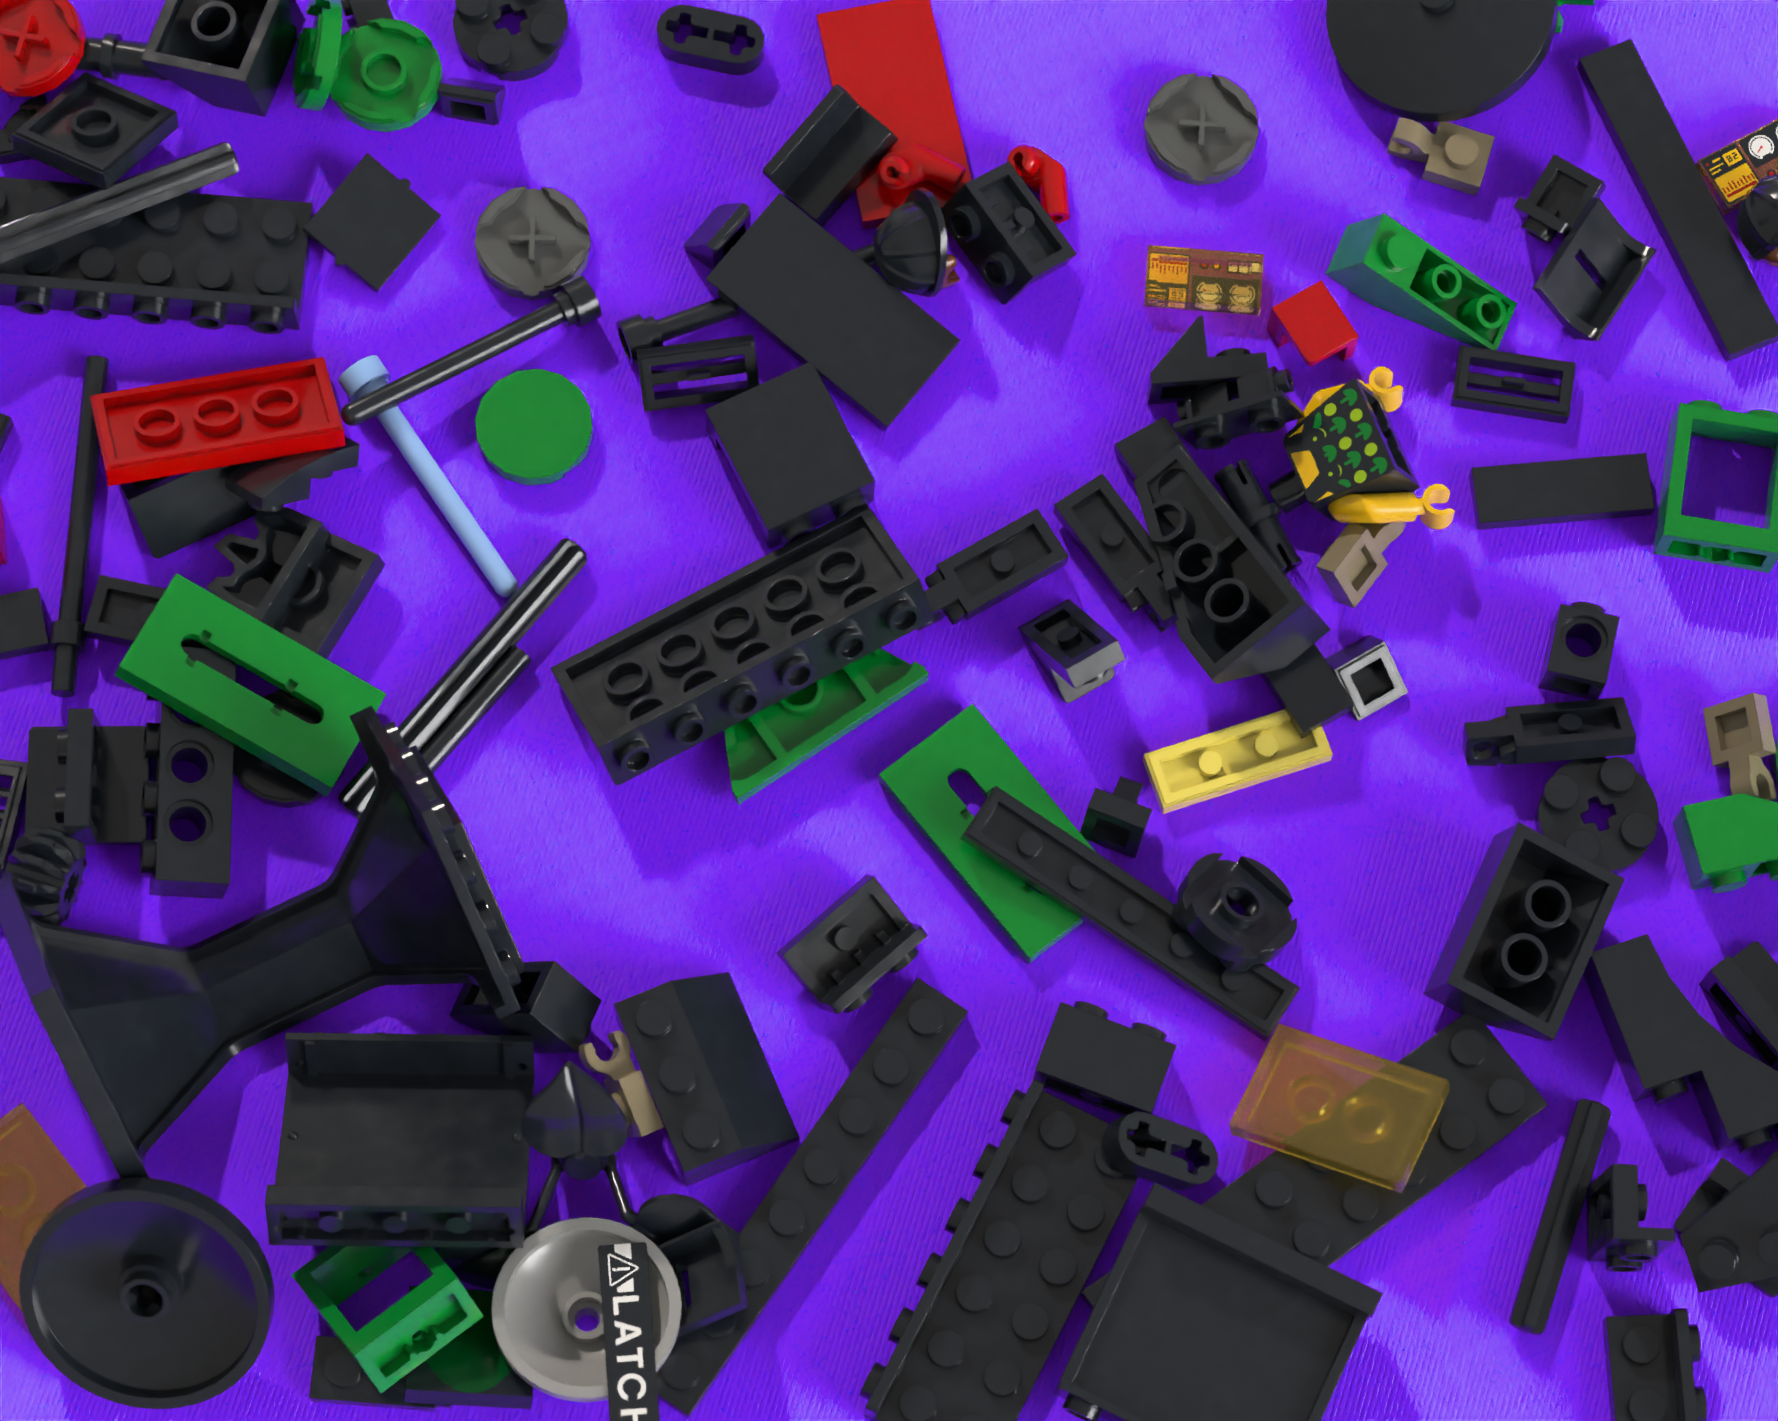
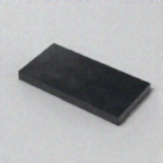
M781 193L775 197L707 276L704 283L804 365L812 361L822 381L885 432L961 341Z

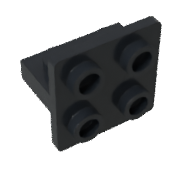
M93 708L68 709V726L32 727L29 730L25 831L32 825L42 828L51 827L64 831L72 838L84 842L85 846L141 845L142 839H148L149 817L141 816L142 787L144 780L150 781L151 759H144L145 726H101Z

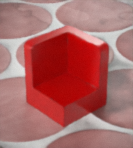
M1322 280L1272 307L1266 328L1278 348L1291 342L1303 362L1309 367L1316 365L1335 353L1342 362L1353 357L1359 339L1358 334Z

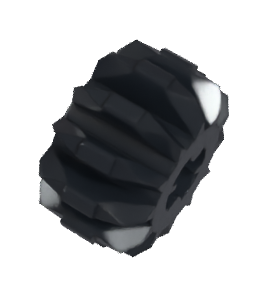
M34 825L28 828L16 840L14 851L11 855H8V863L1 876L3 878L8 875L10 876L27 912L35 920L61 926L62 922L69 918L71 907L74 902H77V894L84 883L82 877L87 866L84 842L72 838L64 831Z

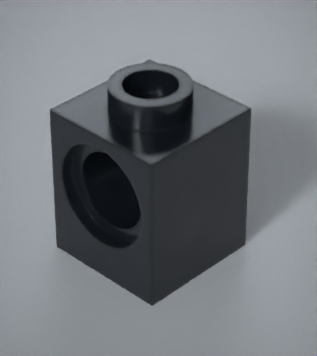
M1573 602L1570 606L1560 604L1551 622L1538 688L1588 700L1598 699L1606 685L1619 617L1605 614V610L1602 607L1588 602ZM1575 637L1587 641L1593 649V655L1581 657L1573 654L1567 647L1566 640Z

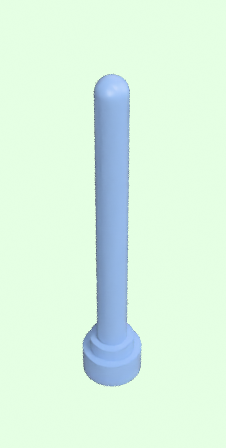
M371 355L357 361L346 369L338 382L350 400L354 401L388 384L391 375L379 357ZM395 406L377 415L376 417L496 593L501 597H511L518 589L516 578L399 407Z

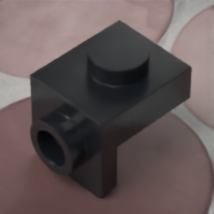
M1554 154L1527 199L1519 197L1513 206L1520 218L1524 220L1520 228L1547 245H1550L1554 238L1563 241L1590 198H1600L1606 189L1604 181Z

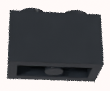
M1075 1001L1074 1006H1070L1061 1002L1035 1068L1033 1079L1044 1083V1088L1122 1117L1134 1112L1152 1114L1176 1045L1165 1041L1167 1035L1150 1025L1135 1022L1129 1028L1108 1020L1109 1013L1091 1003Z

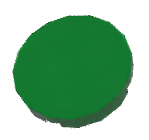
M310 0L305 12H307V15L315 16L312 28L303 27L297 41L292 87L295 88V94L300 95L296 96L294 100L297 108L321 111L327 102L337 67L341 43L342 5L340 0Z
M388 18L367 21L368 25L361 26L355 31L353 27L341 35L337 67L330 90L332 101L342 115L365 130L391 132L411 127L427 116L439 99L438 89L440 83L443 82V71L439 54L425 32L406 21Z
M543 369L516 371L496 381L482 397L475 417L478 447L484 458L505 479L528 486L551 484L565 477V473L571 471L576 464L578 467L585 459L593 438L590 406L580 388L563 375Z

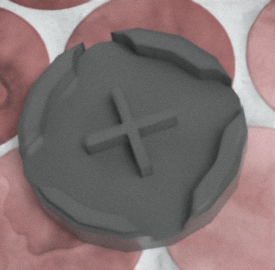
M1197 73L1182 74L1163 84L1150 100L1143 126L1146 150L1157 167L1175 180L1197 186L1221 183L1238 174L1251 159L1258 137V117L1256 107L1245 90L1228 78L1214 74L1211 77L1197 76Z
M526 186L513 188L493 199L478 219L474 241L479 267L489 282L509 296L527 300L548 298L558 293L559 285L583 273L587 267L591 250L587 219L575 201L556 189L542 186L541 190L535 188L526 190Z

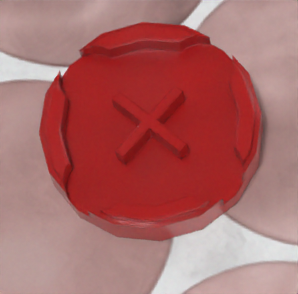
M0 0V92L12 97H35L56 89L74 73L84 54L86 32L80 14L68 0Z

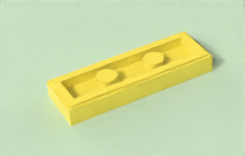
M1281 710L1143 754L1142 761L1161 813L1165 814L1331 761L1333 753L1323 727L1316 728L1310 735L1301 739L1290 722L1291 718L1285 710Z

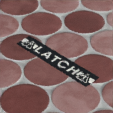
M640 1242L601 1245L598 1247L610 1421H660L647 1244Z

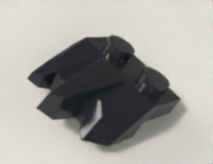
M284 507L281 510L272 512L257 511L254 521L259 534L255 540L229 533L214 545L219 552L234 564L235 571L231 576L216 577L206 588L224 601L327 659L386 564L377 553L331 534L322 522L293 509Z

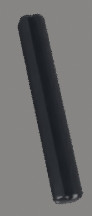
M1580 1099L1576 1102L1509 1317L1510 1325L1524 1333L1540 1335L1546 1327L1611 1116L1610 1109L1598 1101Z

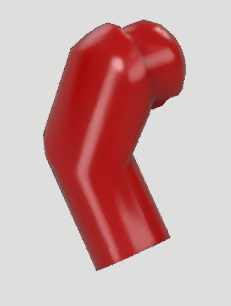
M921 144L890 152L881 159L877 169L880 181L888 188L902 189L928 180L951 193L956 191L966 171L965 167Z
M1018 145L1009 152L1007 162L1012 164L1028 188L1039 194L1040 204L1053 222L1058 224L1069 220L1068 188L1064 167L1036 147Z

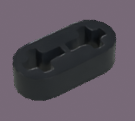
M676 5L662 13L657 22V40L660 51L668 60L675 63L731 75H745L757 69L764 58L763 32L757 23L746 17L691 5ZM681 25L691 27L692 35L687 36L685 43L674 41V33L679 32ZM737 37L747 38V47L743 48L741 55L730 53V44H734Z
M1134 1112L1114 1120L1106 1127L1103 1135V1150L1107 1159L1115 1168L1175 1190H1187L1209 1181L1215 1175L1218 1166V1154L1208 1136L1198 1130L1149 1113ZM1134 1131V1141L1150 1148L1135 1153V1144L1127 1140L1126 1134ZM1186 1149V1159L1194 1162V1169L1187 1171V1161L1170 1154Z

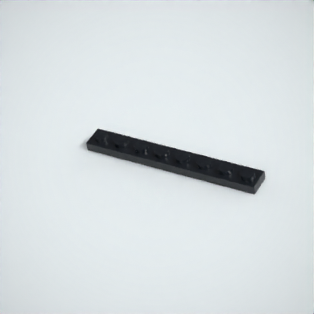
M917 978L739 1233L748 1308L676 1339L670 1355L656 1372L657 1392L660 1400L690 1419L968 1016L966 1009L921 979ZM691 1304L687 1308V1312L692 1310Z

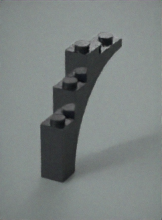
M1648 934L1592 952L1583 975L1633 1102L1652 1096L1655 1105L1666 1103L1689 1092L1687 1084H1691L1717 1151L1735 1145L1739 1154L1759 1149L1774 1141L1771 1134L1773 1132L1778 1140V1071L1737 1048L1698 1014L1669 977Z

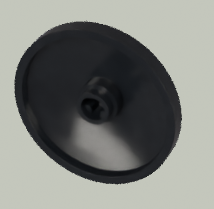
M1327 0V31L1334 55L1344 75L1351 85L1372 104L1386 112L1410 120L1424 122L1454 121L1472 117L1501 104L1523 87L1534 75L1543 62L1554 37L1558 15V0Z
M152 1178L113 1179L85 1187L60 1202L40 1224L27 1249L20 1272L19 1294L23 1316L30 1334L45 1357L62 1374L83 1389L104 1399L131 1407L145 1409L180 1408L209 1400L223 1393L238 1382L255 1363L267 1338L274 1314L275 1292L271 1270L265 1254L249 1229L233 1213L214 1199L197 1190L166 1180Z

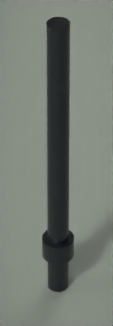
M88 356L85 359L58 620L51 624L49 648L55 651L50 693L58 697H73L75 695L79 654L85 652L87 635L84 632L85 624L82 623L100 455V446L90 396L106 393L109 360L102 356Z

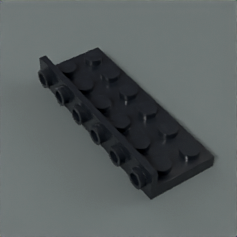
M0 177V226L99 189V187L92 184ZM185 193L1 263L0 305L14 306L17 310L32 315H44L49 313L50 309L73 311L77 316L91 320H102L107 318L108 314L131 316L138 322L151 325L163 324L167 319L190 321L194 326L211 330L221 329L225 324L248 326L251 330L262 334H279L284 329L300 330L311 238L302 229L314 216L313 204L309 202Z
M866 503L562 661L550 669L564 696L601 756L615 785H621L929 623L933 619V614L920 579Z
M1033 1079L1027 1093L1018 1089L1014 1091L1000 1119L1001 1123L1009 1126L999 1147L991 1143L987 1144L973 1171L972 1176L980 1179L981 1182L972 1200L969 1201L960 1197L947 1221L944 1230L953 1234L943 1256L932 1251L916 1283L925 1291L915 1311L904 1306L890 1332L888 1340L897 1344L887 1366L875 1362L860 1391L859 1396L869 1400L865 1407L864 1417L871 1421H1017L1139 1178L1120 1171L1107 1159L1103 1150V1135L1109 1123L1045 1092V1084L1036 1079ZM1126 1134L1127 1140L1135 1144V1153L1150 1148L1135 1142L1133 1135Z

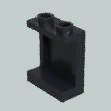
M812 361L705 410L706 431L716 450L722 448L762 526L763 539L769 549L782 543L785 546L812 532L815 528L866 503L869 506L868 503L874 500L875 480Z

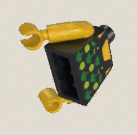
M1383 366L1375 368L1370 373L1367 384L1362 380L1354 378L1347 383L1325 388L1313 394L1303 411L1304 418L1298 419L1296 426L1287 432L1283 439V445L1294 469L1269 484V490L1273 499L1284 513L1288 514L1304 503L1309 502L1314 509L1331 521L1341 523L1380 524L1413 522L1417 515H1419L1422 523L1431 529L1441 530L1452 523L1455 510L1450 508L1437 510L1431 506L1434 503L1442 504L1449 501L1450 491L1443 484H1433L1424 491L1422 497H1416L1413 493L1420 486L1387 414L1398 409L1403 399V387L1401 385L1389 388L1393 382V372Z

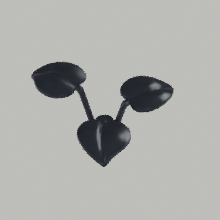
M567 1061L554 1079L533 1097L525 1107L521 1119L522 1135L526 1142L536 1151L551 1157V1169L532 1216L525 1225L524 1240L539 1230L563 1171L576 1180H589L596 1177L601 1170L605 1171L621 1218L630 1224L629 1227L642 1233L656 1246L718 1219L715 1213L705 1204L681 1194H666L650 1198L640 1206L638 1213L630 1207L616 1168L617 1157L614 1155L625 1144L628 1136L626 1117L608 1091L571 1061ZM438 1247L437 1253L460 1281L480 1288L494 1290L503 1265L516 1248ZM687 1267L683 1268V1272H686Z

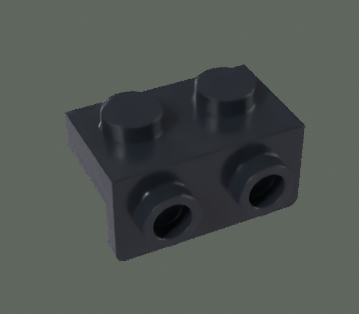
M866 874L776 954L820 1009L834 1014H839L842 1011L849 1013L859 1008L871 997L874 991L871 986L886 972H898L915 959L919 953L916 946L927 937V934L920 925L909 922L874 876Z

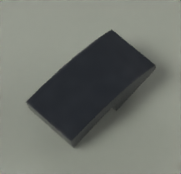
M345 436L346 446L243 463L226 477L225 489L248 501L249 506L256 510L266 512L278 511L284 508V504L309 499L311 478H328L333 475L334 471L358 466L360 444Z

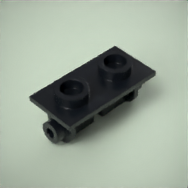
M1273 366L1236 378L1239 398L1232 400L1230 385L1226 382L1188 392L1185 394V400L1177 402V413L1181 421L1173 423V429L1196 450L1200 448L1206 450L1218 449L1229 444L1231 439L1254 432L1271 433L1278 431L1285 426V423L1304 418V412L1286 395V393L1294 391V381L1288 369L1279 371Z

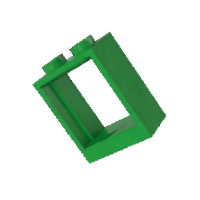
M1695 400L1688 404H1679L1669 423L1653 554L1766 573L1771 572L1778 560L1777 413L1768 410H1751L1747 413L1723 410L1720 404L1707 400ZM1691 435L1773 449L1764 528L1681 515Z
M329 1246L291 1274L318 1314L380 1393H383L484 1317L458 1277L433 1247ZM412 1251L431 1274V1277L356 1332L337 1306ZM422 1330L417 1338L412 1339L415 1332Z

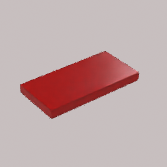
M891 0L816 14V24L831 89L839 84L862 108L893 132L899 140L887 154L915 144H921L966 168L960 185L954 193H951L928 180L902 189L888 188L878 177V163L854 191L862 229L879 227L887 216L903 205L908 195L917 188L924 187L931 191L939 202L940 208H942L965 183L971 181V175L930 0Z
M324 357L90 396L108 486L346 446L344 428Z

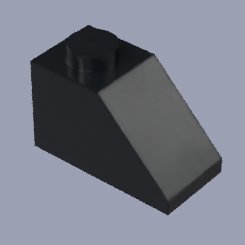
M556 961L524 962L527 971L519 974L521 983L512 986L521 1010L498 1020L481 989L477 985L464 983L449 1014L456 1022L489 1035H533L534 1053L537 1054L578 1053L579 1046L582 1045L590 1033L591 1023L602 1000Z

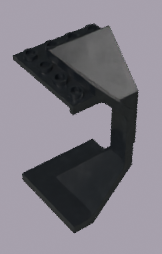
M372 706L349 717L374 771L375 788L333 873L322 884L196 944L176 947L42 923L35 920L27 912L10 876L8 875L0 879V923L28 996L120 1178H150L144 1164V1158L148 1150L235 1055L368 990L385 985L470 983L477 985L481 989L498 1020L521 1010L512 986L521 983L519 974L527 971L466 829L417 746L406 747L394 721L383 726Z

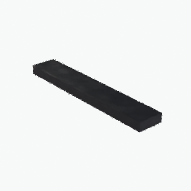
M1626 40L1580 58L1576 68L1725 361L1728 362L1778 342V324L1632 40Z
M1165 416L1115 443L1114 453L1133 481L1177 444H1180L1192 458ZM1315 643L1285 668L1260 674L1282 710H1285L1290 716V722L1301 739L1310 735L1316 728L1326 726L1353 709L1354 702Z
M997 786L994 787L960 838L1264 1041L1269 1038L1300 987L1265 964L1251 965L1245 972H1236L1225 967L1219 957L1206 950L1193 938L1189 931L1184 930L1175 922L1173 917L1175 904Z

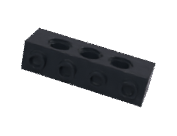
M182 647L183 651L188 654L189 659L193 661L198 660L235 681V662L210 648ZM145 693L146 701H156L155 723H145L143 739L144 759H154L153 781L144 780L141 798V816L152 817L151 840H141L140 876H150L149 895L223 899L230 884L234 744L200 724H186L180 721L172 708ZM180 761L191 762L199 768L202 779L193 783L183 782L174 775L171 766ZM178 819L189 820L198 827L200 838L194 841H182L173 835L169 824Z

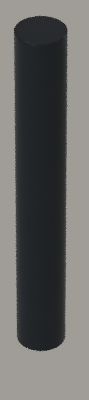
M512 647L420 752L433 774L532 662L529 656L520 648Z

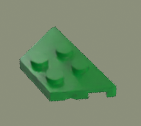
M879 648L723 730L734 801L737 805L741 804L927 682L929 677L928 671L924 666L915 661L911 665Z

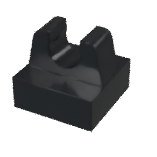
M1120 776L1113 794L1095 788L1080 833L1086 840L1135 858L1152 809L1137 804L1143 784Z

